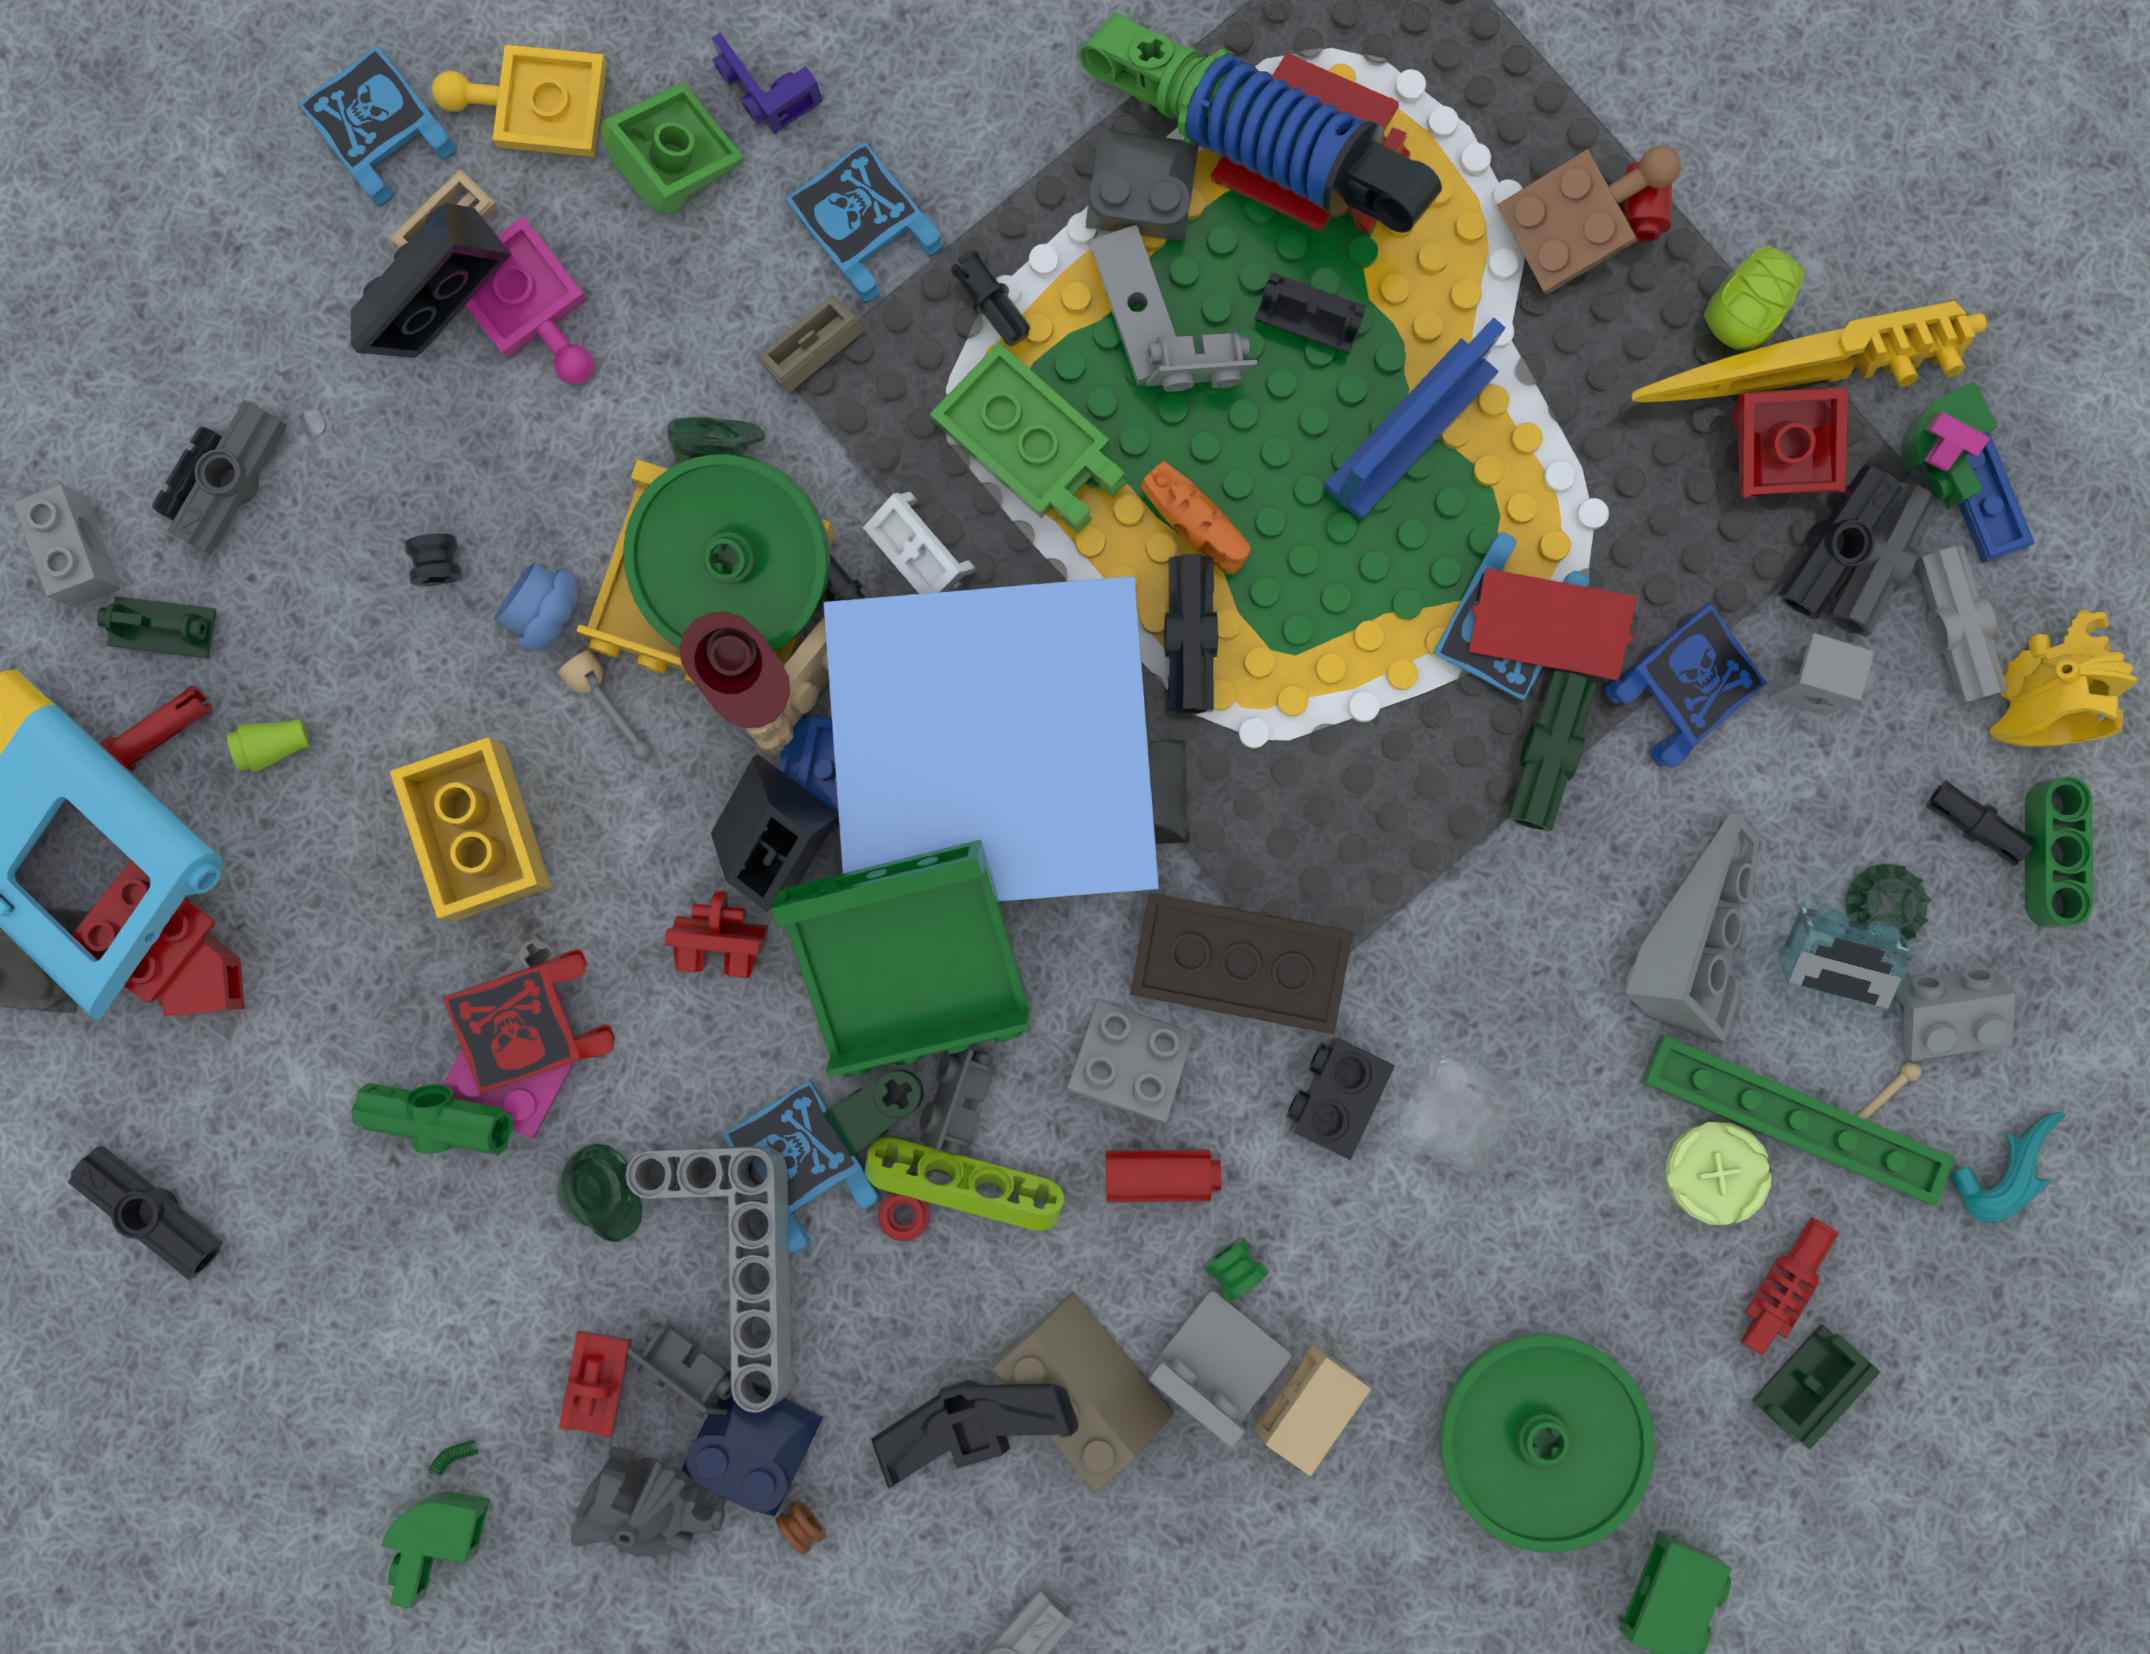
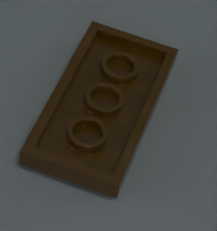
M1150 892L1146 904L1130 995L1334 1034L1354 931Z

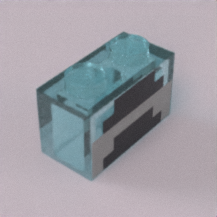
M1801 907L1781 952L1779 962L1786 982L1789 984L1889 1010L1910 964L1912 955L1902 933L1889 924L1879 921H1872L1870 924L1850 920L1845 914L1831 908H1820L1819 911Z

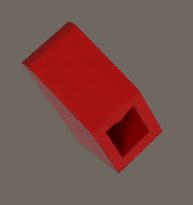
M208 933L158 996L157 1001L163 1007L164 1016H190L245 1009L240 957Z

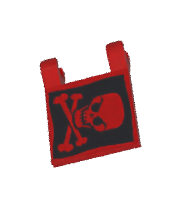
M580 949L570 950L546 962L443 997L444 1004L480 1094L580 1059L607 1054L614 1049L615 1036L612 1028L607 1024L597 1026L574 1037L554 983L572 980L585 973L587 962Z

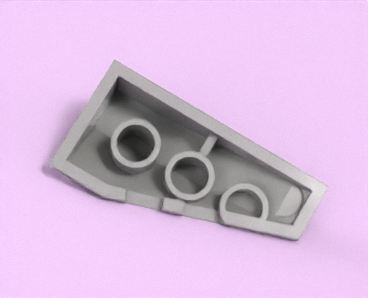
M1729 814L1640 946L1635 964L1630 968L1627 975L1626 994L1648 1016L1713 1042L1723 1044L1726 1042L1741 985L1740 979L1730 978L1734 948L1745 949L1747 932L1742 931L1739 905L1740 903H1748L1752 899L1760 841L1759 836L1740 814Z

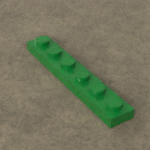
M1659 1035L1641 1083L1928 1205L1937 1206L1955 1160L1952 1156L1666 1035Z

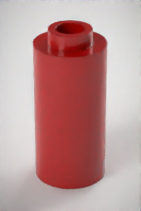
M1210 1149L1106 1150V1203L1211 1202L1212 1191H1221V1161L1211 1160Z

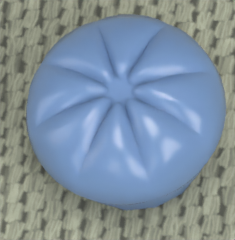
M533 562L508 592L493 620L517 633V643L522 649L537 651L547 648L563 632L565 623L570 621L571 614L575 611L578 604L579 584L575 575L565 568L557 569L556 574Z

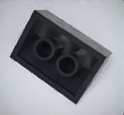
M446 202L444 205L434 209L426 218V226L418 235L396 251L394 262L386 271L365 286L362 298L351 309V346L357 353L416 358L512 255L475 208Z

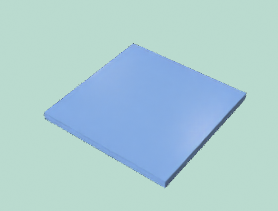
M1134 576L823 602L843 873L981 840L999 902L1159 889Z

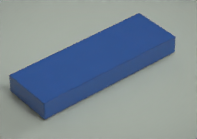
M1990 433L1986 435L1990 439L1978 457L1964 452L1983 491L1959 505L1982 564L2035 544Z

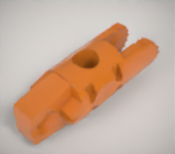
M1165 461L1157 465L1146 475L1140 487L1162 517L1197 552H1202L1207 557H1213V564L1217 565L1218 569L1222 570L1223 573L1234 575L1236 572H1239L1244 565L1243 561H1246L1251 554L1250 550L1252 547L1249 545L1250 542H1247V538L1242 536V533L1230 522L1231 519L1196 484Z

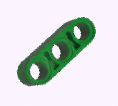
M2067 776L2036 784L2031 787L2025 798V834L2035 839L2032 849L2025 857V908L2031 921L2045 928L2079 925L2089 917L2093 906L2091 791L2084 782L2078 778ZM2054 791L2059 793L2063 799L2064 805L2061 813L2057 812L2052 805L2051 798ZM2054 842H2057L2063 849L2064 856L2061 864H2058L2052 856L2051 850ZM2055 893L2061 896L2064 903L2063 912L2060 916L2055 913L2052 907V898Z

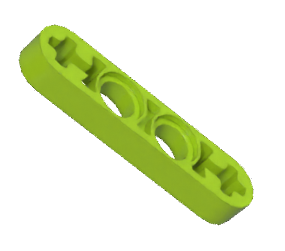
M886 1137L878 1139L871 1144L867 1152L864 1173L868 1181L881 1190L1036 1231L1051 1229L1060 1219L1064 1205V1194L1055 1182L1047 1178L950 1152L939 1151L898 1138ZM886 1159L895 1161L892 1168L882 1166ZM912 1165L917 1166L916 1176L909 1175ZM931 1170H943L952 1177L953 1181L949 1184L937 1185L930 1182L925 1174ZM983 1183H992L1001 1189L1003 1195L994 1199L981 1196L975 1187ZM1013 1192L1019 1193L1017 1203L1011 1202ZM1035 1199L1045 1202L1044 1209L1034 1207Z

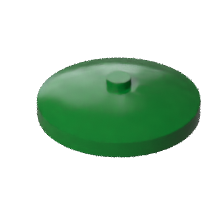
M729 453L710 454L692 458L671 467L658 476L640 496L631 513L625 532L623 559L625 574L633 599L647 622L663 638L677 648L680 647L684 631L694 619L709 612L726 611L742 616L752 624L772 650L775 651L804 630L818 611L827 589L830 574V548L826 529L816 506L808 494L789 475L777 467L754 457Z
M1551 1333L1525 1334L1503 1340L1480 1353L1465 1367L1452 1385L1442 1410L1439 1425V1450L1442 1467L1452 1492L1472 1519L1488 1533L1509 1545L1529 1551L1544 1553L1567 1552L1589 1546L1605 1538L1623 1524L1635 1510L1644 1495L1652 1473L1655 1451L1654 1430L1647 1404L1640 1390L1626 1371L1612 1358L1597 1348L1569 1336Z

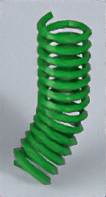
M467 1441L463 1444L460 1443L459 1445H453L448 1449H444V1452H440V1455H437V1458L430 1465L429 1473L433 1475V1472L443 1475V1471H445L450 1463L460 1458L463 1459L467 1456L477 1455L478 1449H475V1447L473 1450L471 1449V1443L475 1444V1441Z

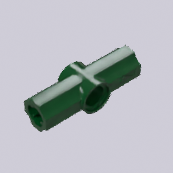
M1554 671L1551 673L1537 721L1531 724L1522 745L1519 757V765L1522 766L1514 789L1515 792L1506 819L1530 829L1546 832L1552 831L1566 783L1573 778L1584 749L1585 739L1581 737L1597 685L1588 680V678L1571 672Z

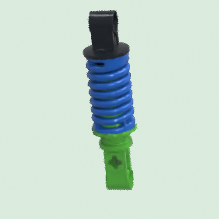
M1114 13L1110 15L1079 51L1082 65L1095 79L1103 83H1109L1135 96L1139 101L1156 107L1160 114L1169 119L1179 118L1178 130L1179 134L1183 135L1184 141L1207 148L1221 157H1227L1236 165H1244L1248 171L1258 173L1268 181L1276 182L1285 190H1292L1301 198H1309V201L1324 209L1325 213L1334 218L1345 215L1353 207L1377 219L1393 231L1406 233L1414 227L1442 191V184L1438 175L1429 166L1420 161L1411 160L1383 146L1384 130L1380 124L1372 120L1364 121L1350 112H1340L1336 105L1323 104L1319 97L1315 95L1307 96L1303 89L1299 87L1291 88L1288 82L1283 79L1274 80L1271 73L1258 71L1254 65L1244 63L1243 60L1234 56V52L1225 48L1219 49L1216 53L1205 58L1204 54L1194 47H1183L1171 41L1165 35L1155 33L1135 23L1123 14Z

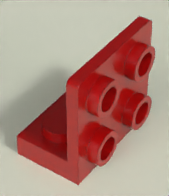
M131 860L72 934L98 961L103 957L149 890L151 883L149 876ZM185 897L124 987L143 1002H154L214 927L215 919Z

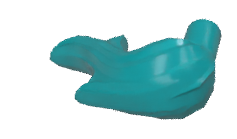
M2057 1112L2038 1120L2019 1138L2012 1134H2006L2009 1145V1162L2004 1176L1995 1187L1982 1190L1970 1166L1950 1175L1963 1198L1969 1214L1979 1222H2002L2024 1208L2052 1183L2048 1179L2037 1178V1158L2045 1138L2066 1114Z

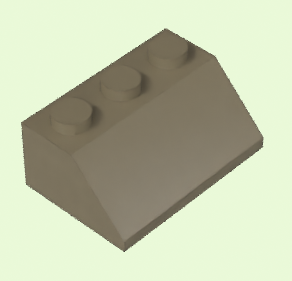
M1074 1291L994 1359L992 1369L1005 1385L1054 1383L1067 1390L1078 1420L1079 1429L1069 1437H1061L1060 1435L1047 1436L1094 1493L1099 1491L1136 1459L1174 1414L1173 1410Z

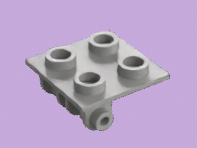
M1097 1000L1067 1091L1166 1124L1194 1033Z

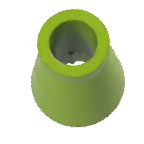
M301 718L292 721L238 725L237 731L227 733L226 735L232 759L239 772L252 770L255 774L299 750L311 747L305 724Z

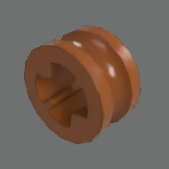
M796 1499L790 1505L791 1512L789 1514L781 1512L775 1520L780 1532L789 1544L800 1554L806 1555L811 1550L810 1543L813 1540L821 1542L826 1537V1532L821 1522L806 1504Z

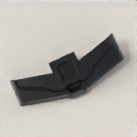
M967 1379L943 1387L937 1396L871 1438L889 1489L949 1450H951L956 1467L960 1468L1005 1454L1011 1449L1006 1436L1060 1435L1061 1437H1069L1079 1429V1424L1068 1392L1062 1386L1054 1383L981 1385Z

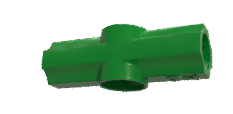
M367 1083L357 1091V1098L351 1109L354 1125L362 1126L364 1130L410 1138L413 1149L426 1154L440 1153L456 1147L499 1156L508 1147L509 1138L514 1129L513 1115L510 1112H505L504 1108L454 1099L453 1090L448 1086L439 1084L424 1085L410 1091Z

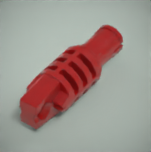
M1810 1217L1788 1256L1782 1254L1780 1258H1776L1744 1312L1752 1317L1753 1320L1740 1340L1742 1344L1758 1354L1764 1355L1777 1334L1787 1338L1820 1283L1818 1281L1820 1276L1816 1272L1839 1235L1836 1230Z

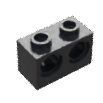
M1333 1037L1329 1046L1321 1042L1308 1068L1309 1071L1315 1073L1307 1093L1299 1089L1287 1111L1286 1117L1293 1120L1289 1130L1351 1160L1395 1065L1340 1038ZM1351 1057L1360 1066V1078L1353 1086L1343 1087L1335 1078V1068L1340 1060ZM1330 1104L1338 1113V1124L1333 1131L1320 1134L1313 1126L1312 1117L1318 1107Z

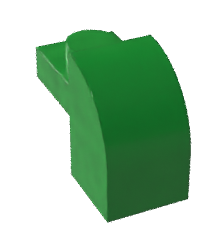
M1975 382L1954 390L1933 402L1912 421L1902 441L1901 457L1906 474L1926 466L1929 472L1927 473L1928 486L1938 500L1944 501L1948 510L1968 501L1983 491L1963 451L1947 472L1924 460L1938 438L1924 429L1936 411L1944 412L1984 435L1997 428L1998 426Z
M456 1492L433 1494L420 1500L391 1524L381 1546L401 1550L402 1553L398 1552L395 1555L388 1574V1585L394 1586L390 1605L411 1609L426 1596L434 1558L465 1564L478 1552L490 1499Z

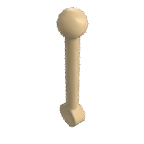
M1913 1061L1905 1062L1901 1066V1074L1856 1116L1867 1120L1908 1081L1912 1082L1919 1079L1921 1076L1919 1064Z

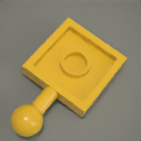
M505 44L499 86L470 83L461 73L449 70L435 77L431 92L436 104L448 112L462 111L469 104L497 106L492 138L497 148L596 158L607 61L603 54Z

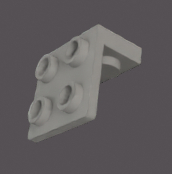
M1210 1290L1147 1368L1148 1379L1230 1448H1233L1245 1433L1242 1420L1281 1373L1292 1356L1286 1348L1230 1302H1227L1223 1296L1215 1290Z

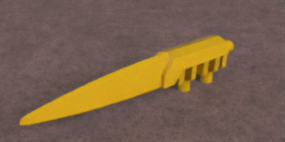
M1955 301L1849 321L1846 328L1779 342L1684 371L1635 390L1632 393V400L1636 402L1691 400L1765 391L1829 379V382L1848 379L1855 366L1863 379L1873 377L1878 367H1883L1886 374L1893 373L1900 387H1907L1918 380L1919 376L1915 369L1920 367L1925 358H1929L1932 365L1940 364L1945 376L1953 378L1965 370L1966 367L1961 358L1974 339L1975 334L1983 333L1986 330L1987 322L1982 313L1966 316V312Z

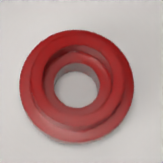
M891 1192L880 1204L878 1210L879 1224L885 1234L892 1239L898 1241L913 1240L919 1237L929 1224L930 1208L928 1202ZM908 1205L913 1209L914 1219L911 1223L902 1224L897 1221L895 1210L898 1206Z

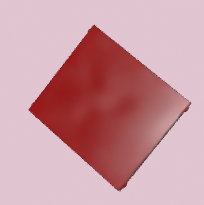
M1289 53L1285 54L1272 75L1274 80L1283 79L1287 81L1291 88L1299 87L1303 89L1307 96L1315 95L1319 97L1323 104L1336 105L1340 112H1350L1364 121L1372 120L1380 124L1383 130L1386 129L1399 108L1398 101L1373 91ZM1221 157L1210 175L1211 181L1217 185L1237 192L1306 224L1312 229L1322 232L1331 218L1330 215L1325 213L1324 209L1309 201V198H1301L1292 190H1285L1276 182L1268 181L1260 174L1248 171L1244 165L1234 164L1227 157Z

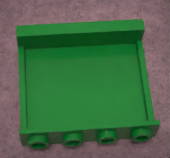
M981 840L778 890L771 910L777 928L783 926L787 928L830 1056L826 1068L828 1078L842 1074L846 1077H857L869 1072L873 1067L894 1063L898 1066L908 1065L916 1062L923 1055L939 1051L954 1054L968 1049L973 1043L990 1039L996 1042H1005L1015 1039L1022 1032L1029 1030L1031 1006Z

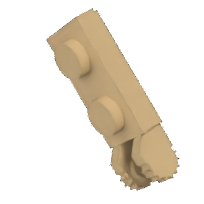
M824 617L784 665L790 683V696L784 711L773 722L762 727L745 729L752 739L756 738L754 740L756 746L763 754L766 753L768 756L770 754L775 755V753H780L784 749V745L789 744L793 739L792 726L794 727L802 715L814 707L819 694L829 683Z

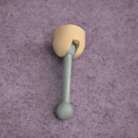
M590 649L576 655L558 670L557 674L566 686L574 692L592 693L633 746L632 754L636 759L646 760L652 755L651 744L645 740H640L600 688L604 678L603 668Z

